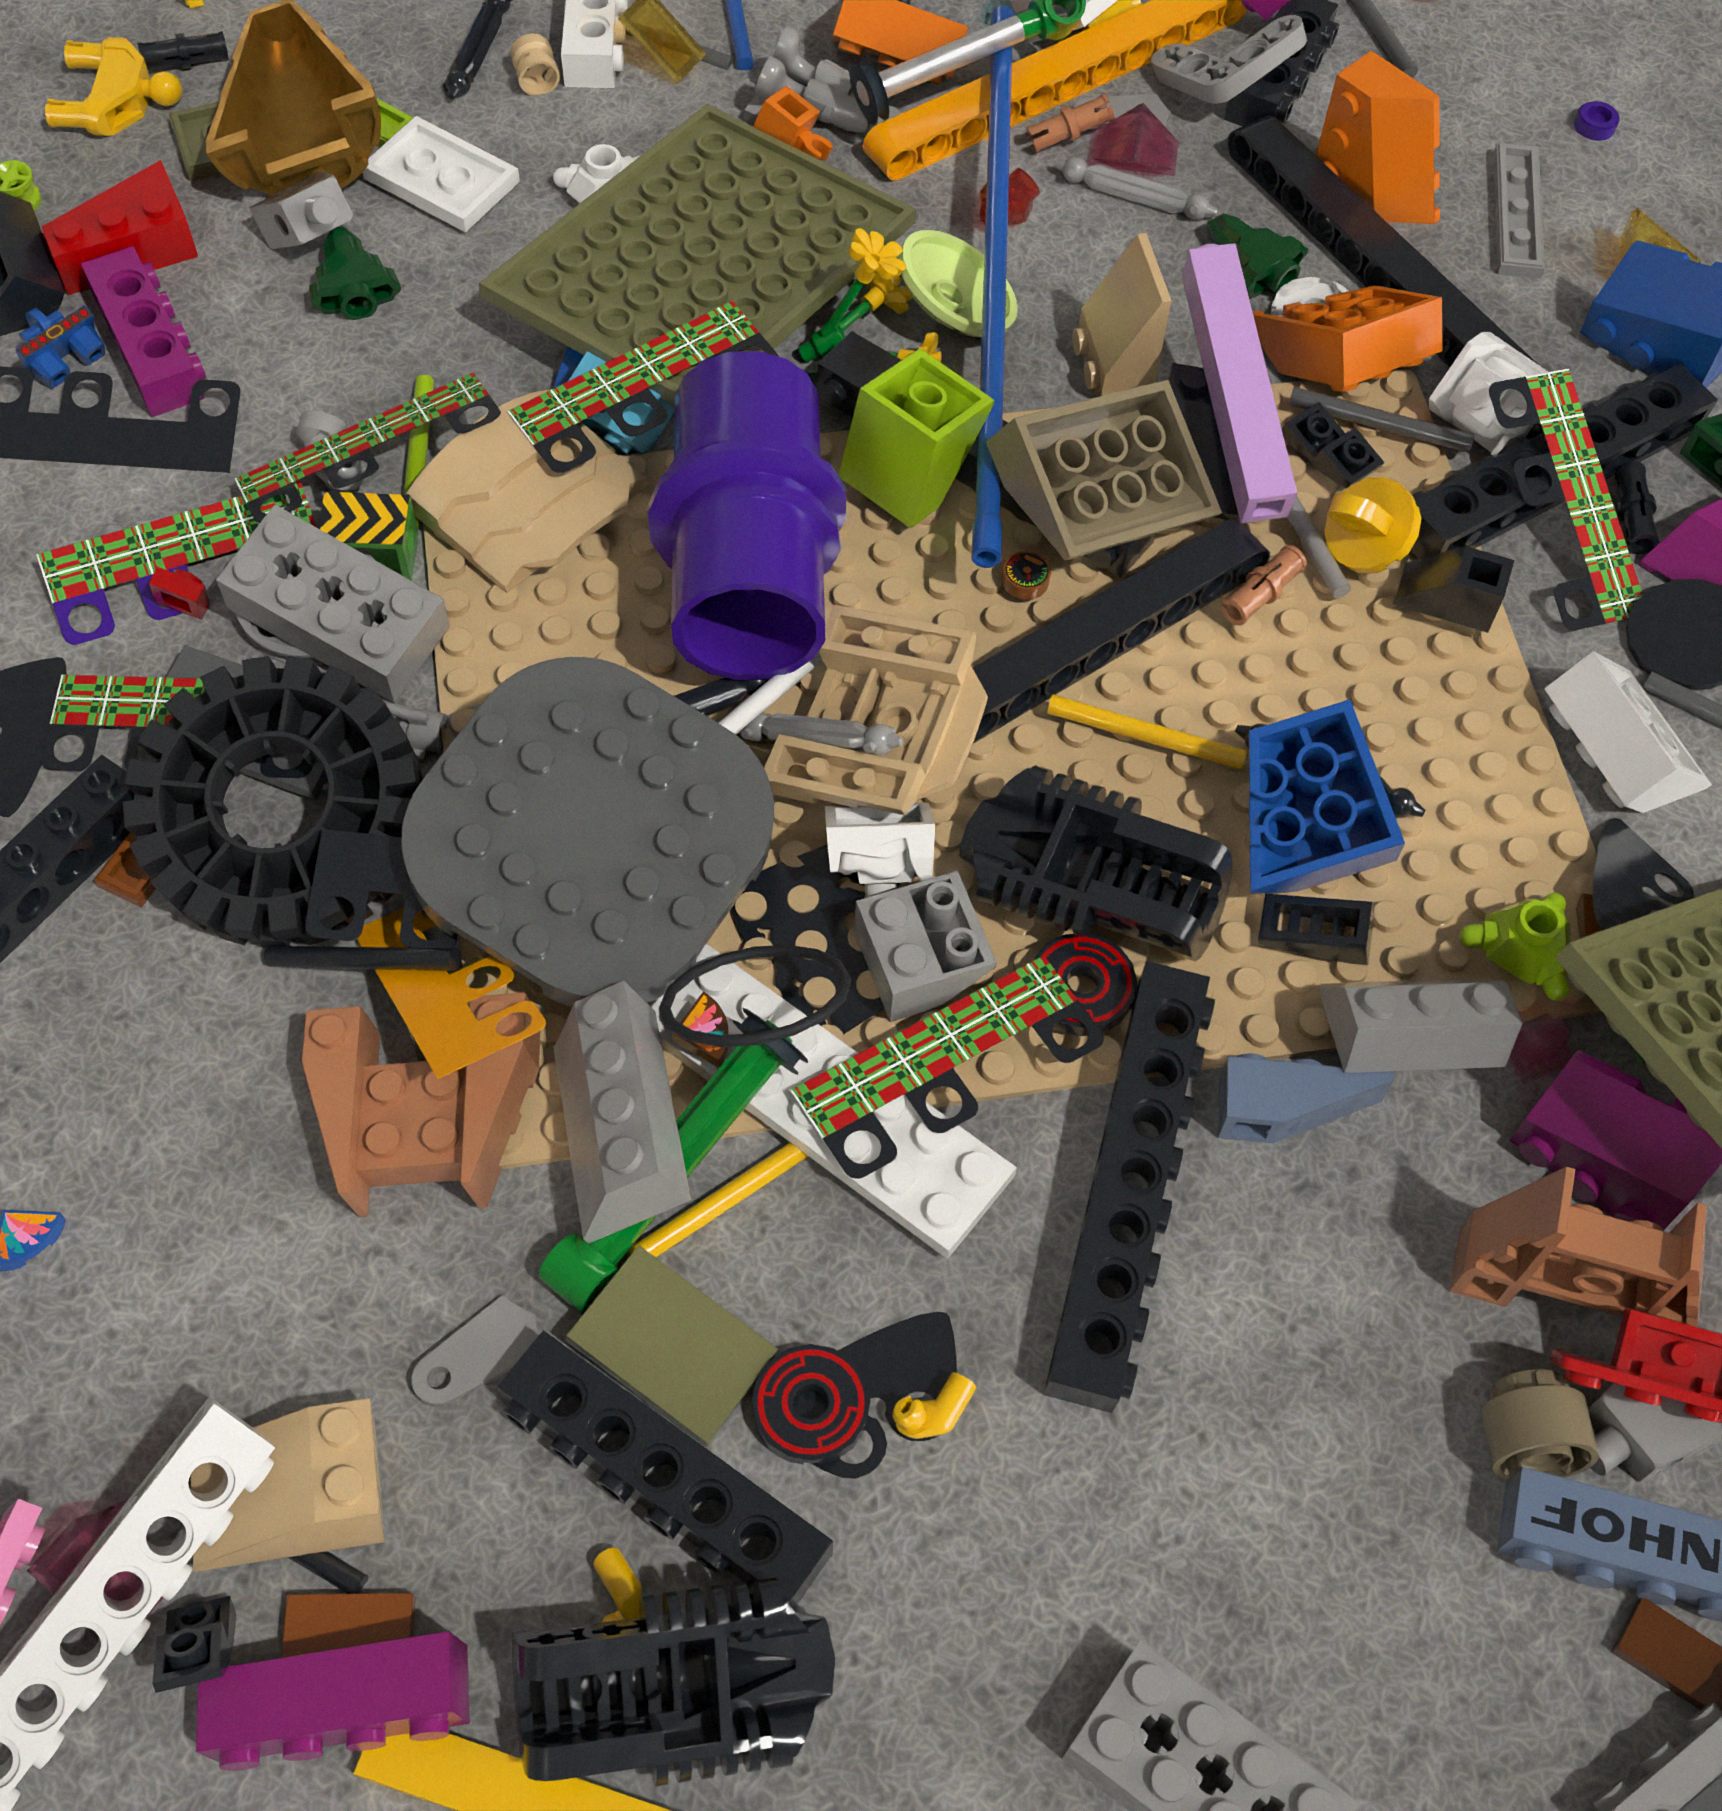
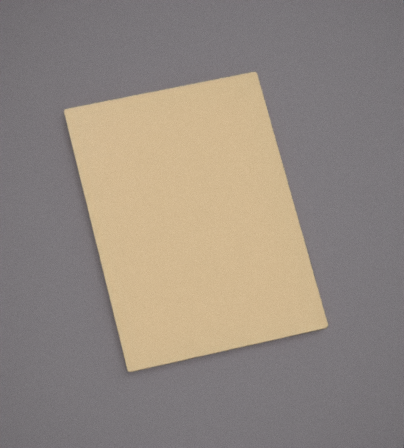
M1411 370L1391 371V375L1386 378L1367 379L1359 382L1358 388L1350 391H1333L1328 384L1310 380L1271 384L1281 429L1286 422L1306 410L1288 405L1294 387L1434 424L1418 379ZM1048 409L1003 413V420L1009 423L1016 417ZM1331 416L1345 433L1356 427L1385 462L1381 468L1364 479L1386 477L1402 484L1413 495L1418 491L1426 493L1438 487L1447 477L1453 474L1443 446ZM849 430L820 433V458L830 463L837 474H839ZM1284 438L1297 489V497L1326 544L1324 530L1331 502L1335 493H1343L1347 488L1335 483L1319 472ZM674 449L643 454L618 455L648 479V486L629 500V511L616 517L590 535L558 565L540 567L508 593L423 523L429 591L444 599L450 628L436 645L434 651L440 713L447 715L453 713L450 719L453 733L458 735L476 711L469 707L483 703L494 689L507 678L528 666L555 658L588 657L609 661L637 673L673 696L725 678L708 674L690 664L673 645L671 629L672 569L667 566L651 543L648 503L659 478L667 471L674 460ZM954 479L940 507L914 527L909 528L842 480L846 486V522L839 531L841 550L830 571L824 574L825 625L834 605L972 630L976 634L971 663L973 668L1226 520L1210 518L1155 534L1153 544L1127 573L1120 578L1107 569L1099 568L1085 556L1065 561L1037 527L1027 521L1019 520L1010 511L1000 506V520L1002 523L1001 562L991 568H982L975 565L971 559L972 527L976 512V492L972 488ZM1287 517L1242 523L1270 551L1268 561L1286 545L1297 547L1306 558L1307 565L1305 570L1296 575L1282 588L1281 596L1274 603H1265L1247 619L1248 621L1244 625H1235L1224 616L1221 605L1226 597H1229L1240 587L1238 586L1056 694L1067 699L1247 750L1242 770L1047 714L1050 699L972 744L953 787L918 799L915 803H929L935 821L932 878L955 871L959 872L997 962L996 968L941 1007L892 1022L889 1021L886 1011L883 1009L844 1035L838 1027L829 1025L831 1024L830 1016L825 1020L827 1024L822 1025V1027L853 1050L861 1053L1027 965L1034 960L1046 943L1064 934H1073V925L1069 930L1063 931L1055 927V919L1051 924L1046 925L1037 921V913L1033 918L1029 919L1019 914V907L1012 913L1003 910L1001 902L997 906H992L978 901L976 891L979 880H977L975 868L959 856V849L966 825L980 803L985 799L998 796L1009 780L1028 768L1031 769L1034 765L1052 770L1054 777L1058 773L1070 776L1071 784L1075 779L1087 781L1089 789L1095 784L1105 787L1106 797L1112 790L1121 792L1124 795V803L1130 796L1139 798L1142 801L1141 815L1207 836L1229 849L1232 857V878L1229 893L1210 944L1202 957L1197 961L1186 959L1180 953L1096 924L1093 925L1089 934L1105 937L1122 948L1134 965L1137 984L1146 961L1210 977L1206 997L1215 999L1214 1010L1208 1030L1199 1029L1196 1046L1205 1048L1201 1070L1224 1067L1228 1056L1237 1057L1247 1053L1262 1055L1267 1060H1277L1337 1051L1319 993L1321 983L1480 978L1507 982L1522 1020V1025L1602 1014L1603 1012L1586 993L1579 992V989L1572 984L1568 974L1565 975L1570 986L1568 996L1561 1001H1554L1546 995L1542 985L1538 986L1536 982L1527 984L1488 960L1486 958V951H1481V948H1467L1459 939V933L1464 926L1481 924V921H1485L1486 914L1525 899H1543L1547 894L1556 892L1561 894L1566 900L1564 914L1570 924L1571 942L1578 940L1580 935L1576 907L1581 894H1592L1593 873L1597 852L1503 604L1501 603L1488 633L1393 605L1406 562L1418 559L1411 551L1400 562L1395 560L1392 564L1385 566L1387 570L1377 574H1359L1344 567L1335 559L1351 586V590L1343 597L1334 598ZM1019 551H1032L1046 558L1051 567V577L1048 589L1042 596L1023 600L1012 596L1005 590L1002 585V570L1005 560L1011 554ZM824 661L764 710L763 713L771 714L772 716L777 713L807 716L827 670ZM747 694L738 705L708 715L707 717L718 723L746 700L749 695ZM1350 699L1379 776L1392 789L1398 787L1409 789L1414 794L1416 802L1426 810L1423 817L1409 815L1405 818H1396L1405 841L1397 861L1298 892L1266 893L1372 902L1374 923L1368 965L1344 963L1259 945L1258 936L1265 893L1250 894L1249 749L1246 747L1244 740L1235 732L1237 725L1252 726L1257 723L1269 725ZM448 725L447 728H441L443 752L446 751L454 740ZM741 731L736 735L754 752L764 768L775 742L769 738L755 742L744 739L741 736ZM773 794L774 822L771 846L762 870L781 862L789 867L803 866L805 864L797 856L828 844L825 806H841V804L818 800L813 804ZM915 872L911 882H902L896 889L921 882V879ZM1182 875V878L1187 879L1189 881L1191 880L1190 877ZM843 877L838 881V885L841 888L849 887L865 892V886L851 882L848 877ZM1202 881L1201 886L1206 887L1208 889H1210L1212 885L1211 883H1207L1204 881ZM798 885L788 893V905L795 912L808 913L818 905L819 895L811 886ZM745 892L740 895L735 903L737 915L746 921L760 919L767 909L765 898L757 892ZM731 908L707 944L720 954L756 946H772L771 935L773 929L757 928L760 933L765 934V938L756 937L745 942L735 922ZM851 912L844 919L845 927L849 930L848 942L853 949L862 952L854 932L855 912ZM1280 912L1278 931H1288L1290 914ZM1302 917L1301 933H1309L1311 918ZM1324 921L1322 934L1331 935L1333 923ZM1345 926L1344 936L1354 937L1355 928ZM808 930L797 937L795 946L814 948L826 952L827 940L820 932ZM460 936L463 968L492 956ZM774 956L756 957L734 963L782 998V994L775 983L777 968L776 964L772 962ZM495 966L478 968L469 974L466 979V985L471 988L489 986L499 978L500 969ZM511 968L514 973L513 980L507 985L485 995L525 992L529 1001L536 1005L545 1018L546 1025L540 1031L539 1072L533 1088H528L519 1111L522 1117L515 1135L510 1134L499 1163L502 1169L571 1160L554 1047L572 1007L543 995L541 986ZM867 970L861 973L856 982L859 994L867 999L880 998L870 971ZM1077 975L1068 980L1069 986L1077 993L1088 994L1097 988L1095 982L1087 976ZM814 977L806 983H802L795 978L792 979L793 984L799 987V996H804L805 1001L813 1007L821 1008L835 996V986L827 978ZM1131 1010L1118 1026L1110 1030L1106 1028L1102 1031L1104 1041L1099 1048L1074 1062L1063 1063L1058 1061L1033 1027L1029 1026L954 1067V1070L977 1102L1115 1083ZM1169 1023L1156 1024L1157 1028L1165 1035H1180L1178 1029ZM1053 1027L1054 1040L1064 1048L1077 1049L1087 1041L1088 1036H1077L1060 1032ZM662 1047L677 1120L708 1081ZM1159 1072L1145 1073L1146 1078L1164 1076ZM941 1086L929 1092L926 1102L934 1108L962 1104V1099L954 1089ZM744 1109L721 1138L774 1130Z

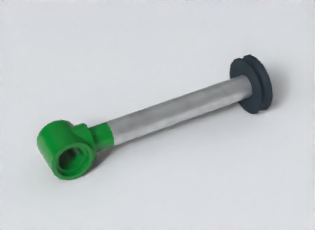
M1033 0L1029 3L1027 11L881 72H878L871 60L865 56L861 58L860 65L852 61L849 65V77L857 104L864 117L872 125L877 124L878 116L883 120H887L890 113L888 97L1036 35L1042 40L1046 38L1052 40L1065 38L1071 33L1084 14L1086 1ZM1052 5L1062 7L1066 11L1067 17L1057 15Z

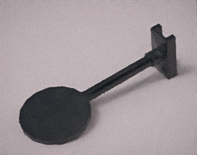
M1680 579L1651 588L1635 603L1626 625L1628 649L1638 666L1649 675L1653 671L1690 690L1712 689L1722 685V586L1701 579Z

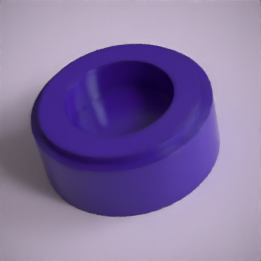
M1600 101L1587 102L1579 108L1574 120V127L1580 135L1587 139L1596 141L1606 140L1614 135L1620 117L1618 112L1607 103Z

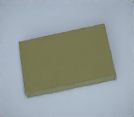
M640 1245L566 1335V1341L706 1448L754 1385L767 1363L778 1352V1348Z

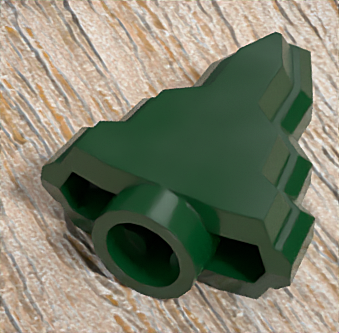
M1224 213L1215 216L1207 222L1206 229L1213 244H1236L1249 299L1262 294L1266 290H1270L1276 295L1280 287L1298 278L1300 273L1299 264L1307 255L1308 248L1303 246V243L1293 236L1282 237L1268 228H1252L1238 217Z
M338 226L328 232L323 245L325 260L316 267L317 281L309 285L312 309L321 311L324 314L342 313L345 317L352 320L372 316L377 310V305L392 301L395 295L401 291L399 280L393 268L384 267L378 255L364 251L361 240L345 226Z

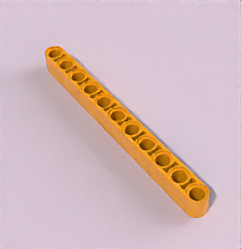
M1151 0L1012 63L1010 128L1151 63L1152 55L1164 46L1174 43L1190 45L1239 22L1246 14L1247 9L1241 0ZM991 73L874 126L867 133L863 141V152L890 180L897 181L987 139L989 133Z

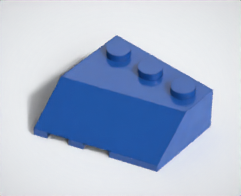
M1637 240L1632 244L1594 299L1580 333L1647 375L1655 371L1662 373L1681 363L1707 388L1722 373V263L1716 261L1711 266L1691 261L1687 253Z
M1350 699L1249 730L1250 894L1298 892L1397 861L1405 841Z

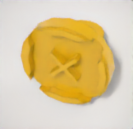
M1386 477L1366 478L1352 484L1343 493H1335L1326 518L1324 530L1326 544L1333 557L1344 567L1359 574H1377L1387 570L1385 566L1392 564L1395 560L1400 562L1409 554L1419 535L1421 514L1412 494L1402 484Z

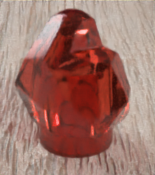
M1016 168L1009 175L1008 225L1026 222L1033 208V200L1040 194L1034 180L1021 168ZM987 183L980 190V220L984 226L986 221Z

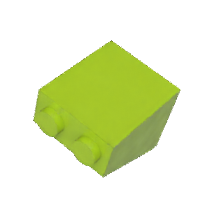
M919 348L860 388L838 476L906 526L912 528L940 507L986 421L995 400Z

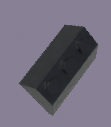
M0 191V336L29 328L30 325L27 322L25 313L32 308H37L45 316L51 314L53 310H56L61 305L65 291L32 204Z

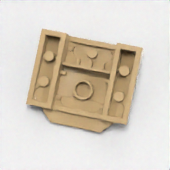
M549 390L537 391L515 398L498 407L501 414L497 419L469 432L460 433L433 458L406 493V495L411 497L415 516L506 593L540 567L558 565L590 535L616 517L629 511V500L648 486V479L615 454V449L585 426L582 421L577 424L595 446V456L567 472L557 473L552 471L507 412ZM488 413L480 419H478L477 421H475L474 423H477L484 419L488 415ZM562 438L551 447L552 456L562 462L572 461L578 458L582 452L581 443L573 438Z
M834 605L825 625L826 641L819 650L827 670L807 716L856 721L867 728L875 724L892 726L896 730V735L903 738V745L893 748L885 755L879 756L867 753L865 750L860 752L779 734L764 770L774 795L813 804L818 800H824L855 808L865 806L905 816L918 799L953 787L972 747L988 699L981 682L971 666L976 634L972 630Z

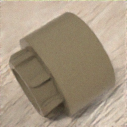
M1546 1369L1519 1371L1500 1378L1490 1389V1400L1483 1406L1481 1414L1493 1472L1498 1477L1508 1480L1521 1467H1526L1566 1478L1589 1469L1598 1461L1599 1454L1586 1398L1579 1390L1569 1387L1568 1380L1564 1379L1562 1374Z

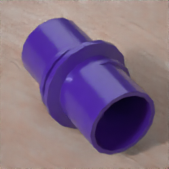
M760 351L727 352L703 360L684 375L675 394L674 460L667 471L659 478L648 503L651 543L667 566L672 569L671 629L673 645L687 662L708 674L734 680L770 679L776 675L794 672L816 657L826 641L824 574L830 571L841 550L839 531L846 522V486L832 465L820 458L819 398L816 387L808 374L789 360Z

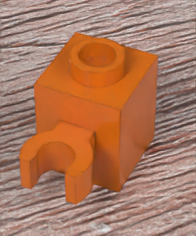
M786 85L764 101L753 127L818 160L826 161L833 148L829 140L811 133L820 111Z

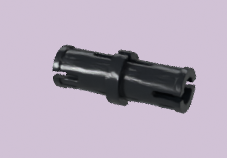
M223 31L185 37L184 33L175 34V39L137 43L139 53L145 60L147 70L181 65L183 69L192 68L191 64L223 59L229 60Z
M1630 461L1618 466L1617 472L1614 473L1620 497L1616 508L1619 519L1624 521L1628 550L1635 554H1645L1654 549L1657 543L1659 544V537L1653 517L1657 505L1654 496L1649 493L1645 465L1641 462Z

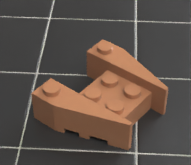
M525 992L485 995L470 1001L469 1008L477 1021H480L516 1003L529 1001ZM361 1006L307 1010L302 1064L338 1194L359 1217L368 1216L370 1187L461 1180V1185L478 1208L488 1207L502 1170L499 1163L510 1134L515 1135L522 1117L519 1111L528 1088H533L539 1072L540 1031L437 1079L427 1061L378 1065L380 1032ZM524 1012L509 1014L497 1023L496 1032L503 1036L518 1034L528 1028L532 1018Z
M1565 1167L1475 1209L1459 1231L1449 1292L1506 1307L1521 1289L1622 1318L1626 1306L1698 1326L1704 1274L1707 1205L1697 1203L1669 1233L1664 1232L1659 1225L1649 1221L1634 1220L1628 1222L1603 1215L1601 1210L1590 1205H1570L1575 1169Z

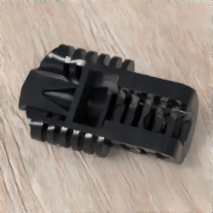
M1037 765L1014 776L1005 784L998 796L985 799L980 803L966 825L959 849L960 858L975 868L976 877L979 880L976 896L980 902L992 906H997L1001 902V908L1012 913L1019 907V914L1029 919L1033 918L1037 913V921L1046 925L1051 924L1055 919V927L1063 931L1069 930L1073 925V933L1081 937H1086L1093 925L1096 924L1180 953L1186 959L1192 961L1200 959L1210 944L1223 913L1232 878L1231 853L1220 842L1141 815L1142 801L1139 798L1130 796L1124 803V795L1121 792L1112 790L1106 797L1105 787L1095 784L1089 789L1087 781L1075 779L1071 784L1070 776L1058 773L1054 777L1052 770ZM1182 875L1190 877L1191 880L1189 881L1187 879L1182 878ZM1202 881L1211 883V888L1208 889L1201 886Z
M774 1577L754 1581L753 1602L750 1601L746 1582H737L731 1585V1605L727 1604L723 1585L709 1586L708 1608L706 1609L704 1608L700 1588L686 1589L684 1612H681L677 1591L663 1592L662 1615H658L654 1595L647 1594L640 1595V1618L529 1633L526 1631L512 1633L515 1711L520 1754L525 1775L535 1781H556L650 1766L652 1780L656 1787L668 1784L669 1763H673L678 1783L691 1781L692 1760L695 1759L701 1779L714 1778L715 1756H719L721 1769L725 1776L737 1774L738 1753L741 1752L746 1771H759L762 1761L761 1749H764L769 1768L791 1766L793 1757H796L810 1731L815 1708L829 1699L833 1693L835 1654L826 1618L819 1615L794 1612L788 1602L783 1599L780 1583ZM562 1722H572L570 1724L559 1725V1723ZM533 1724H546V1728L533 1730Z

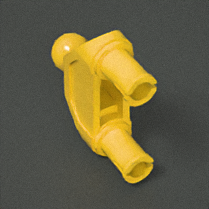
M108 37L102 43L67 40L64 46V57L67 67L69 69H98L91 94L84 101L47 99L48 104L45 105V116L47 124L51 128H86L87 132L94 136H114L145 116L150 97L157 104L164 107L174 106L183 95L182 84L174 74L166 71L157 72L150 79L143 56L124 37Z

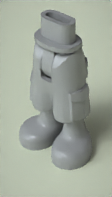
M789 26L785 27L773 57L769 56L763 66L756 84L755 94L767 99L787 85L820 111L817 117L818 120L825 123L831 122L834 126L847 132L866 133L867 135L874 126L886 121L878 116L877 124L872 125L862 114L855 99L850 83L849 71L844 70L828 59L821 60L817 67L807 62L800 55L799 33ZM889 105L890 113L888 119L904 112Z

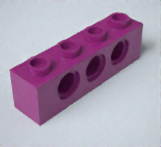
M134 246L81 263L92 295L151 417L189 405L194 384L199 380L207 378L196 352L191 354L186 352V349L191 348V345L181 322L172 324L170 320L176 318L166 292L157 293L155 290L161 288L151 262L142 264Z

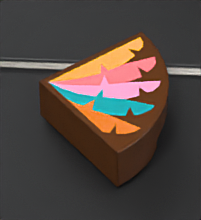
M702 992L681 1021V1024L694 1031L729 1035L728 1023L723 1010L711 996ZM673 1032V1042L718 1068L724 1063L728 1047L690 1042Z

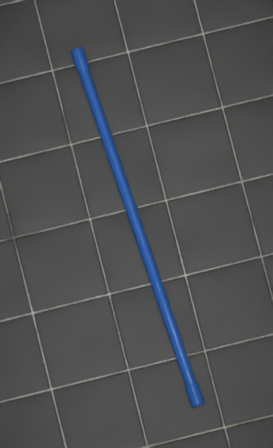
M1006 6L995 8L990 16V26L1015 16L1014 11ZM1013 45L991 54L980 390L995 401L978 434L976 512L972 527L971 555L972 562L982 568H991L1001 562L1002 523L1000 520L1001 478L986 441L1002 429Z

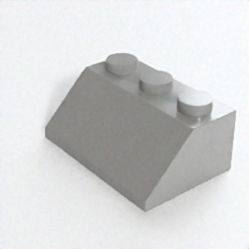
M1467 978L1321 983L1319 988L1344 1073L1506 1067L1523 1024L1508 984L1505 981Z

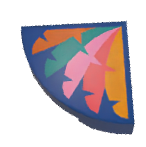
M3 1210L0 1221V1271L19 1269L27 1265L26 1261L38 1255L48 1245L52 1246L62 1233L66 1222L64 1216L60 1212Z

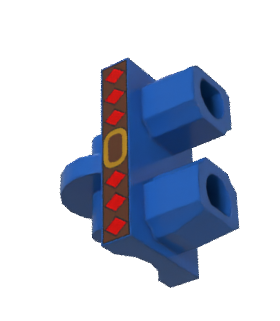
M85 305L66 317L59 310L54 311L48 316H45L37 308H32L25 313L30 327L19 334L24 344L16 348V353L22 364L19 368L29 369L33 377L36 376L37 379L51 390L63 383L67 375L70 374L69 366L62 360L69 353L74 352L86 366L91 365L105 355V345L95 330L94 315Z

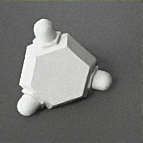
M596 145L586 152L580 164H571L570 167L558 168L553 174V180L557 186L567 188L566 192L578 203H581L640 156L632 158L628 155L622 157L620 152L611 145Z

